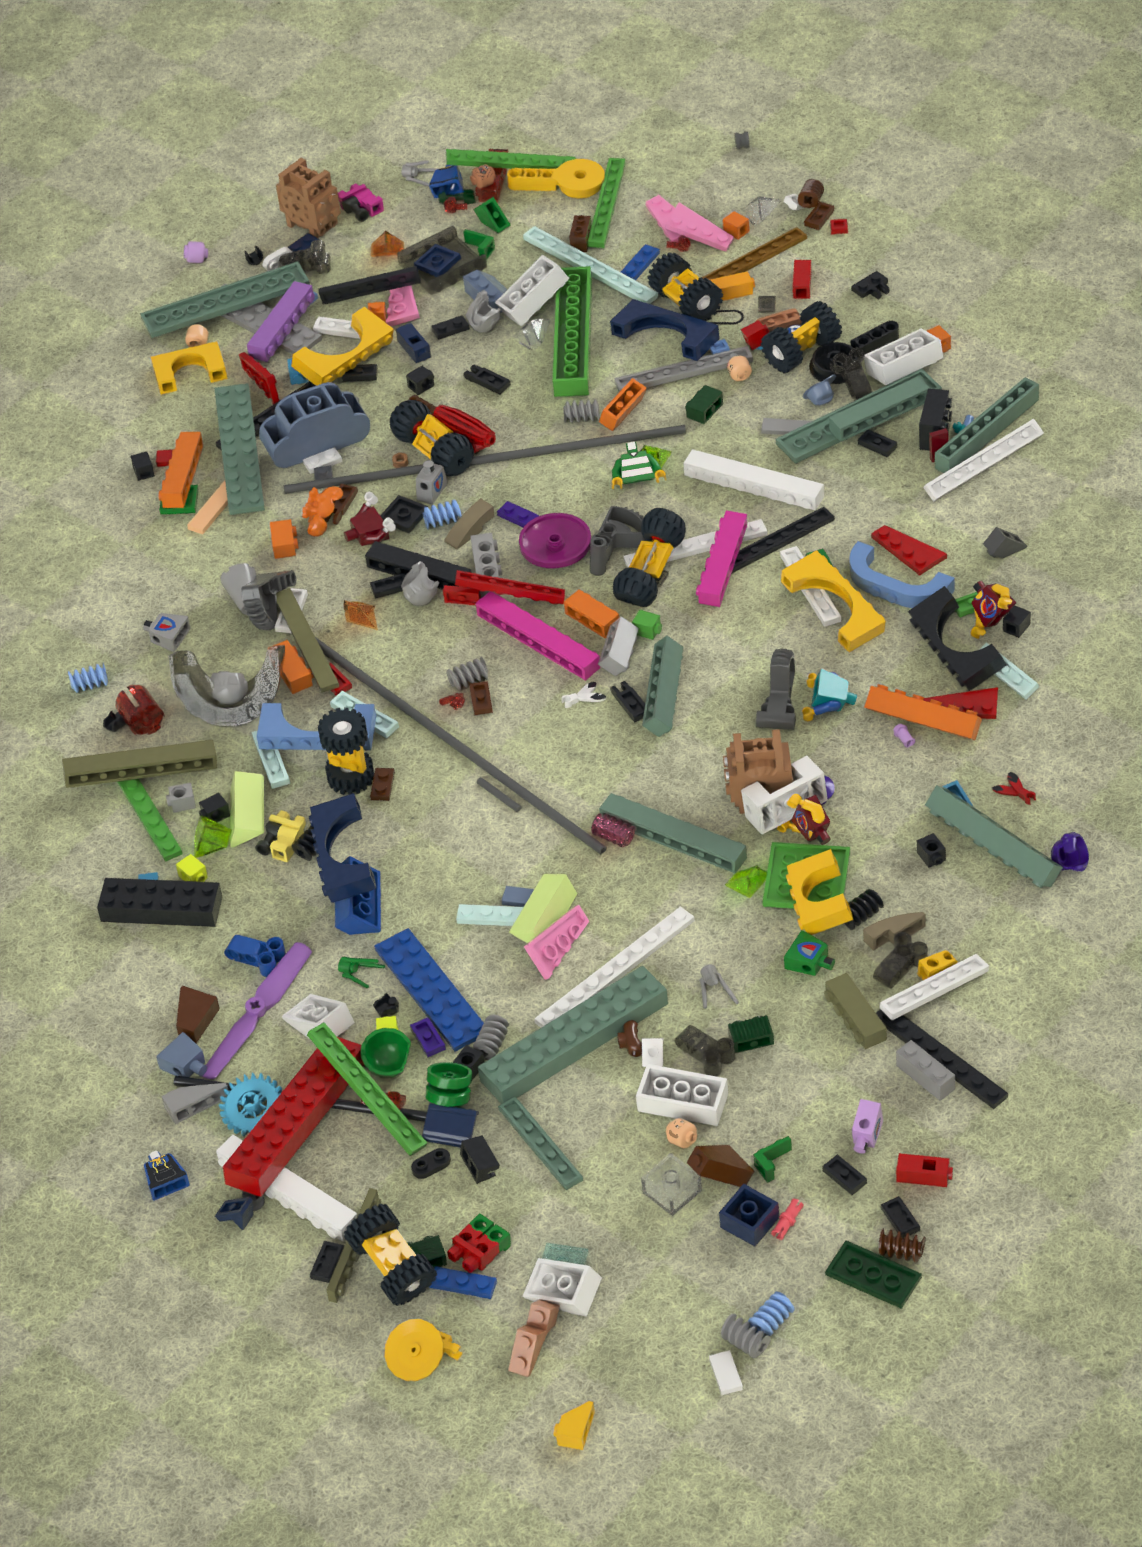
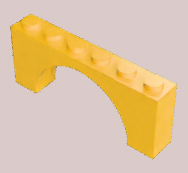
M363 307L352 314L351 327L358 333L361 340L356 348L340 355H324L304 346L293 354L291 367L316 386L328 382L332 383L338 377H342L345 372L354 369L357 364L367 360L372 354L377 353L385 345H389L393 340L394 329L366 307Z
M817 550L782 570L781 583L791 593L808 588L824 589L837 594L847 603L852 615L849 621L839 629L838 642L848 652L853 651L885 631V618L878 614L872 604L867 602L861 593L855 590L850 582L839 574L837 568L833 567L827 558Z

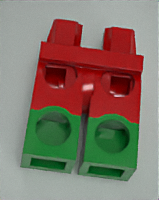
M479 1213L458 1236L456 1235L452 1238L453 1246L447 1251L448 1259L452 1262H457L460 1258H463L462 1267L469 1273L477 1268L483 1271L486 1265L493 1261L495 1256L502 1250L506 1251L511 1247L510 1233L497 1224L494 1225V1222Z

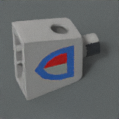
M431 460L423 463V468L416 477L417 501L431 505L434 504L448 484L443 466L434 464Z
M165 613L159 614L154 622L146 620L143 626L144 631L149 632L152 643L172 652L177 650L191 629L188 616Z

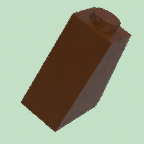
M183 985L181 986L176 1023L178 1036L184 1032L197 1044L220 1009L216 996Z
M730 1145L696 1146L686 1162L699 1176L741 1187L743 1183L747 1185L755 1172Z

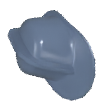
M832 375L822 382L811 386L805 391L803 398L809 399L814 405L818 406L829 403L834 394L830 384L834 381L836 375Z

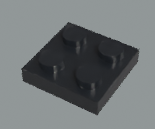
M398 495L380 516L383 521L387 517L391 518L396 529L410 533L424 518V507L428 506Z

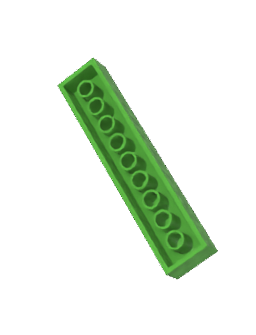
M591 266L565 267L561 269L569 279L563 287L556 291L553 355L554 397L589 395L592 307Z

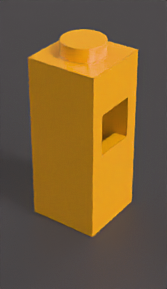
M748 271L710 279L722 290L723 297L721 299L723 301L752 295L753 288L755 287L754 278L750 277Z

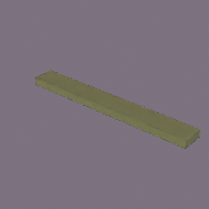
M288 588L277 592V605L321 692L338 688L339 683L291 589Z

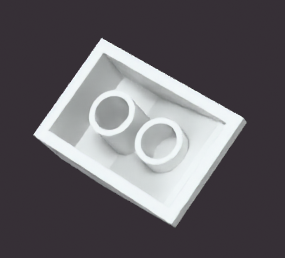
M313 994L307 996L282 1015L284 1021L307 1038H309L307 1036L308 1031L323 1022L336 1036L346 1032L355 1023L346 1003Z
M538 1258L523 1297L534 1302L541 1299L560 1305L559 1310L587 1316L602 1277L587 1265Z

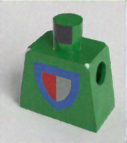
M801 930L784 955L785 969L813 976L817 975L821 967L832 970L835 965V959L828 957V945Z

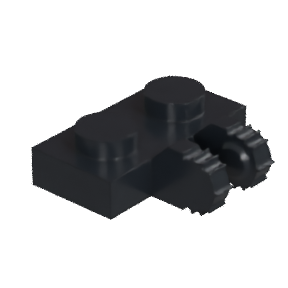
M875 271L852 285L851 291L861 298L871 294L876 299H880L882 296L881 292L888 294L890 291L887 286L888 278Z

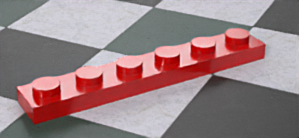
M458 570L456 572L455 585L461 588H474L482 592L491 591L499 595L508 594L516 598L525 597L534 601L542 600L551 604H564L565 589Z

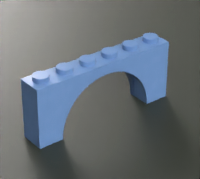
M281 703L262 704L257 731L259 749L326 750L322 748L318 731L301 730L285 720ZM355 704L354 709L356 713L360 712L362 717L364 716L367 727L368 739L365 741L363 750H371L376 723L375 705Z

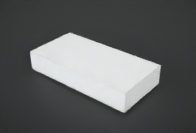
M730 1350L710 1355L709 1361L721 1395L743 1390Z

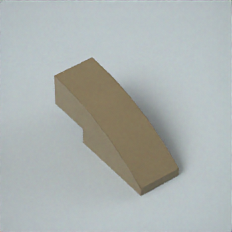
M480 498L455 523L444 539V542L456 550L471 540L470 536L477 535L483 531L482 526L495 517L494 507Z
M925 913L901 914L873 923L863 929V941L873 951L889 941L895 946L926 927Z

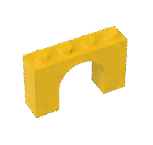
M217 341L151 356L160 394L177 391L174 375L180 368L187 365H200L204 367L208 372L211 383L227 379L225 365Z
M831 849L787 865L788 874H786L788 884L792 885L790 894L792 899L796 900V903L793 905L796 914L800 915L797 921L801 930L814 935L853 920L849 903L843 893L820 902L808 900L809 893L816 885L841 875L838 862Z

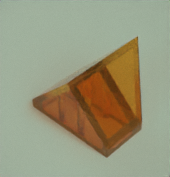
M386 230L371 244V257L404 255V242Z
M344 600L343 605L347 622L378 630L374 605Z

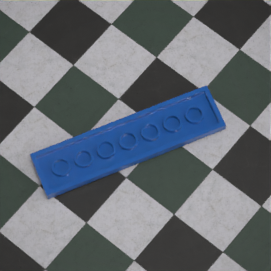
M409 928L374 945L375 951L454 1052L476 1041L484 1022Z

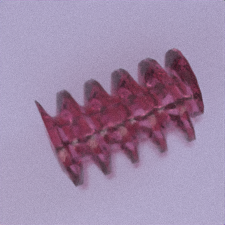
M601 813L595 817L591 826L593 835L599 836L613 844H618L619 847L628 846L633 840L636 830L635 826L629 827L628 823L623 824L622 820L616 821L615 817L610 818L608 814L602 817Z

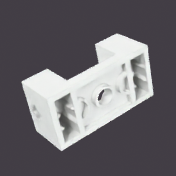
M808 756L791 764L793 777L791 784L771 794L758 781L741 790L745 817L762 835L792 819L796 808L789 807L787 801L793 794L800 795L802 800L816 795L821 804L828 800L824 772Z

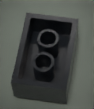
M928 388L919 422V450L930 451L929 433L945 428L949 432L948 422L952 421V411H949V408L951 409L952 398H949V390Z

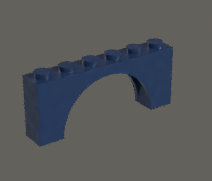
M632 299L610 320L612 335L624 339L638 331L649 328L676 330L685 336V339L681 342L683 357L698 361L720 340L719 326L717 324Z
M352 793L310 807L311 815L309 816L311 826H314V829H311L313 839L317 842L314 843V848L317 855L319 854L316 860L319 868L322 869V871H319L322 883L324 882V885H322L324 896H328L331 903L375 890L374 874L368 862L348 865L340 863L331 857V848L337 836L346 827L362 819L360 805L355 794Z

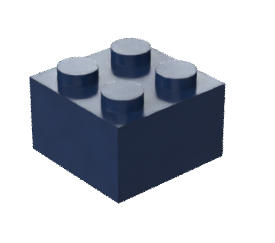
M743 1183L720 1210V1228L755 1247L779 1219V1203Z

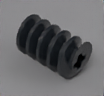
M311 825L292 844L293 851L307 861H311L312 856L317 855L314 848V843L317 842L313 839L311 829H314V826L312 827Z
M867 889L864 893L848 902L853 920L844 924L850 930H854L855 925H861V921L865 922L867 917L871 918L873 913H878L879 908H884L879 894L872 889Z

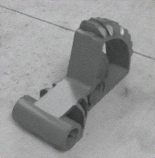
M610 507L599 531L593 535L590 541L591 574L596 576L605 574L606 564L614 548H638L641 541H647L641 533L643 515H639V512H634L633 509L628 510L627 507ZM627 525L633 527L638 532H631Z
M293 570L258 574L255 576L256 579L241 588L243 604L245 605V610H247L249 620L259 630L275 629L278 619L276 594L287 587L296 585V574Z
M780 648L775 649L770 663V695L766 698V702L761 705V711H757L756 728L795 730L796 713H794V707L790 699L795 676V656L792 650Z

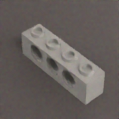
M492 533L470 536L476 574L503 578L499 577V575H502L501 565H497V563H500L499 552H495L498 550L497 540H493ZM480 591L481 598L484 597L490 591Z

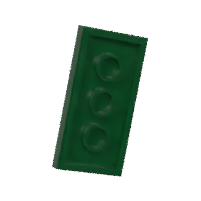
M845 1240L825 1271L826 1276L900 1309L903 1308L922 1278V1273Z

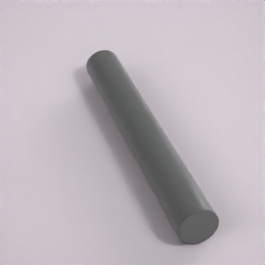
M482 777L477 780L478 785L514 811L518 812L522 809V806Z

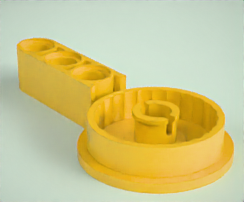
M588 159L570 160L556 169L512 168L507 172L508 188L511 190L556 191V185H559L561 192L572 198H587L595 195L601 189L605 178L602 166Z

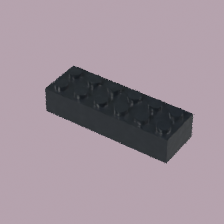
M105 878L97 909L101 922L216 927L223 897L220 883Z

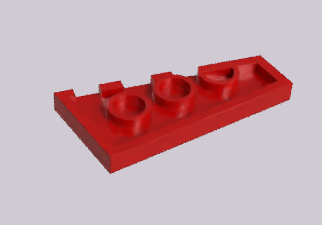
M246 352L240 353L239 358L244 371L252 380H255L259 389L264 390L265 396L268 399H272V404L280 401L274 374H270L266 368H263L259 362H256Z
M884 525L871 533L873 540L918 575L925 573L947 559V553L889 526Z
M998 687L927 697L923 700L926 702H930L931 699L942 702L941 706L947 708L949 704L960 708L959 711L965 713L966 710L977 712V716L982 719H996Z

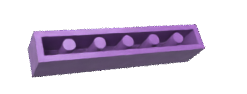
M296 281L292 283L248 342L249 356L268 362L285 337L291 332L293 326L298 323L302 314L306 312L310 303L314 301L315 295L312 285Z

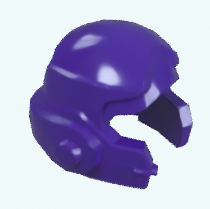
M1076 832L1065 833L1060 840L1054 843L1051 849V859L1062 866V870L1073 869L1081 872L1088 866L1089 852L1083 837Z

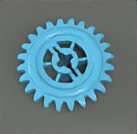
M252 1073L251 1079H248L246 1074H244L243 1082L236 1077L237 1085L229 1083L232 1090L224 1089L227 1097H220L221 1101L225 1104H219V1108L224 1110L220 1111L219 1114L221 1117H224L222 1119L223 1123L228 1124L229 1130L234 1129L235 1134H238L240 1131L242 1136H245L248 1132L250 1133L282 1092V1087H277L278 1083L276 1080H273L271 1083L270 1076H267L264 1080L262 1073L259 1074L258 1079H256L254 1073ZM266 1099H267V1106H265V1105L262 1104ZM239 1105L243 1106V1109L240 1112L238 1109ZM262 1110H265L263 1114L257 1117V1115L260 1114Z

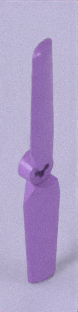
M300 942L294 943L257 988L255 997L246 1001V1013L233 1025L206 1064L207 1071L202 1076L203 1078L215 1079L254 1031L259 1018L263 1017L266 1011L280 1001L311 955L312 951L308 946Z

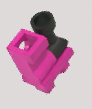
M355 183L351 185L350 191L345 192L342 190L338 192L341 209L345 210L348 214L354 212L356 219L360 222L367 220L369 215L373 217L384 211L383 199L380 196L376 197L364 184L359 186Z

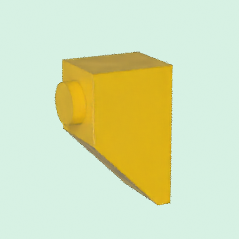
M588 1401L561 1416L560 1422L555 1424L553 1433L557 1439V1445L579 1450L584 1449L595 1414L592 1401Z

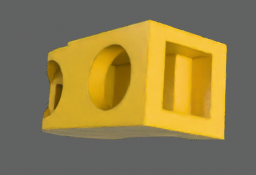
M941 951L919 960L917 975L922 980H925L959 962L949 951Z

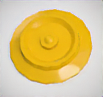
M409 1319L400 1323L390 1333L385 1344L384 1357L388 1368L396 1377L405 1381H419L428 1377L438 1367L443 1356L444 1343L440 1332L432 1323L423 1319Z

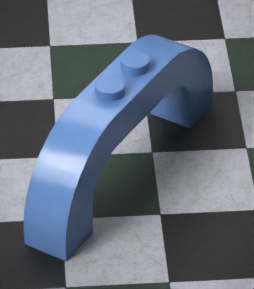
M858 541L850 552V575L856 586L874 597L883 598L890 603L913 608L943 586L951 594L955 591V578L938 572L926 584L910 585L873 571L869 568V565L874 561V547Z

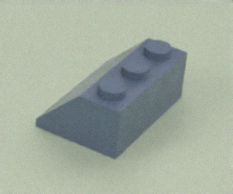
M475 270L463 276L465 292L473 300H475L479 292L485 290L489 297V306L493 309L499 308L495 302L508 289L494 276L480 270Z

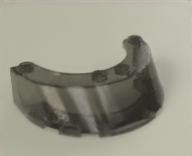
M285 645L272 646L267 650L261 670L255 677L247 681V694L241 701L232 705L220 704L218 700L212 697L214 685L210 679L211 677L202 670L193 652L187 650L176 651L169 655L170 675L175 693L191 714L209 724L221 727H234L249 723L261 715L262 704L272 703L277 694L285 658Z

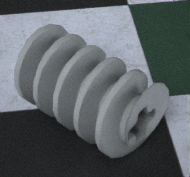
M587 399L586 405H584L582 400H580L579 405H577L575 400H573L572 405L569 404V401H566L563 407L564 423L567 422L568 418L572 423L575 417L577 422H580L582 417L587 422L589 416L591 421H594L596 416L600 420L599 404L596 399H594L593 404Z
M480 657V661L476 658L473 660V663L468 661L466 665L461 664L459 668L455 666L453 671L447 670V677L451 686H456L458 690H461V684L467 688V681L474 683L475 678L478 682H481V676L486 680L488 679V669L482 657Z
M495 1014L486 1017L485 1023L473 1045L474 1049L483 1052L484 1059L489 1060L499 1052L502 1041H504L505 1035L508 1032V1021Z
M735 1313L729 1315L723 1324L721 1337L724 1340H728L730 1344L735 1345L738 1349H742L744 1353H749V1356L752 1358L760 1356L768 1347L771 1337L766 1335L763 1338V1331L756 1333L757 1328L755 1326L750 1328L749 1322L743 1324V1318L741 1317L736 1320L737 1315Z

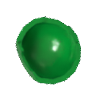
M381 1028L373 1031L365 1038L361 1045V1058L364 1066L372 1074L380 1078H393L401 1075L406 1067L411 1041L403 1032L394 1028Z

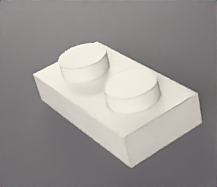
M335 447L303 459V464L310 474L314 473V468L333 466L342 462V457Z

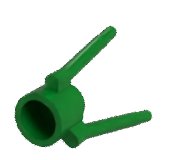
M344 956L339 960L338 971L343 972L342 977L348 978L365 988H369L368 984L351 974L357 972L358 966L385 968V965L376 964L379 962L378 959L349 958Z

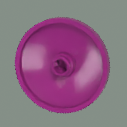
M549 513L534 518L523 527L519 535V548L523 557L536 566L552 569L563 568L577 563L589 552L591 532L588 525L574 515Z

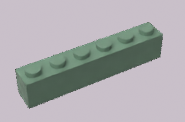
M919 376L830 416L829 431L840 442L923 405L928 388L930 387Z
M665 636L654 644L642 723L643 727L658 737L668 733L673 727L677 688L679 686L678 681L681 672V661L683 659V646L669 636Z

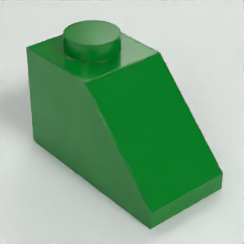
M494 197L473 209L481 223L496 233L503 231L511 225Z

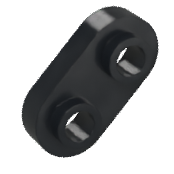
M437 1148L423 1155L412 1163V1174L418 1179H425L449 1166L451 1162L450 1153L444 1148Z

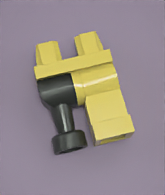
M282 810L277 815L271 814L269 822L266 823L267 834L264 840H260L256 844V851L265 856L271 851L272 858L288 862L294 853L292 844L304 834L305 818L298 815L294 820H290V815Z

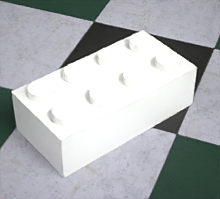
M542 255L495 304L508 318L522 327L535 312L541 309L547 300L553 297L559 288L565 285L569 277L558 264Z
M923 329L914 331L863 355L866 373L884 385H889L944 358L941 340Z
M647 1064L636 1094L637 1111L718 1126L728 1096L727 1079Z

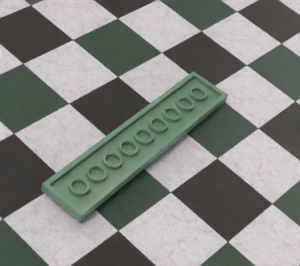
M295 262L140 313V316L151 338L284 295L294 281L310 285V282L299 262Z
M920 369L776 438V445L796 464L840 442L829 431L830 416L918 376L930 389L942 390V387L923 369Z
M249 383L216 387L214 390L229 515L265 511Z

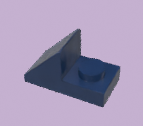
M245 1197L225 1200L215 1217L219 1222L233 1220L241 1230H244L254 1215L253 1199Z

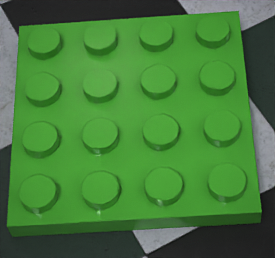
M772 842L763 895V907L794 909L793 904L796 903V900L792 899L790 894L792 885L790 886L786 879V874H788L787 865L830 849L838 862L841 875L816 885L809 893L808 900L820 902L842 893L845 894L850 847Z

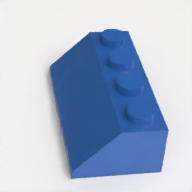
M351 856L342 862L348 865L364 864ZM372 867L370 868L374 874L375 890L335 902V928L349 935L378 933L381 931L380 871Z

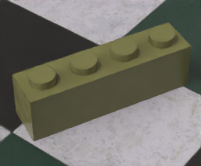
M847 973L825 982L826 991H824L826 1000L833 1003L836 1014L842 1016L846 1028L852 1030L858 1044L861 1043L866 1050L887 1040L886 1026Z

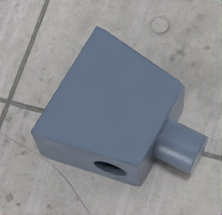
M184 1032L156 1056L159 1069L175 1076L191 1077L194 1073L203 1076L207 1071L202 1049Z

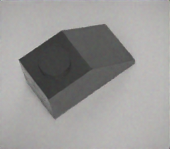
M998 527L994 528L983 543L988 549L987 553L989 555L1002 559L1028 547L1018 535Z

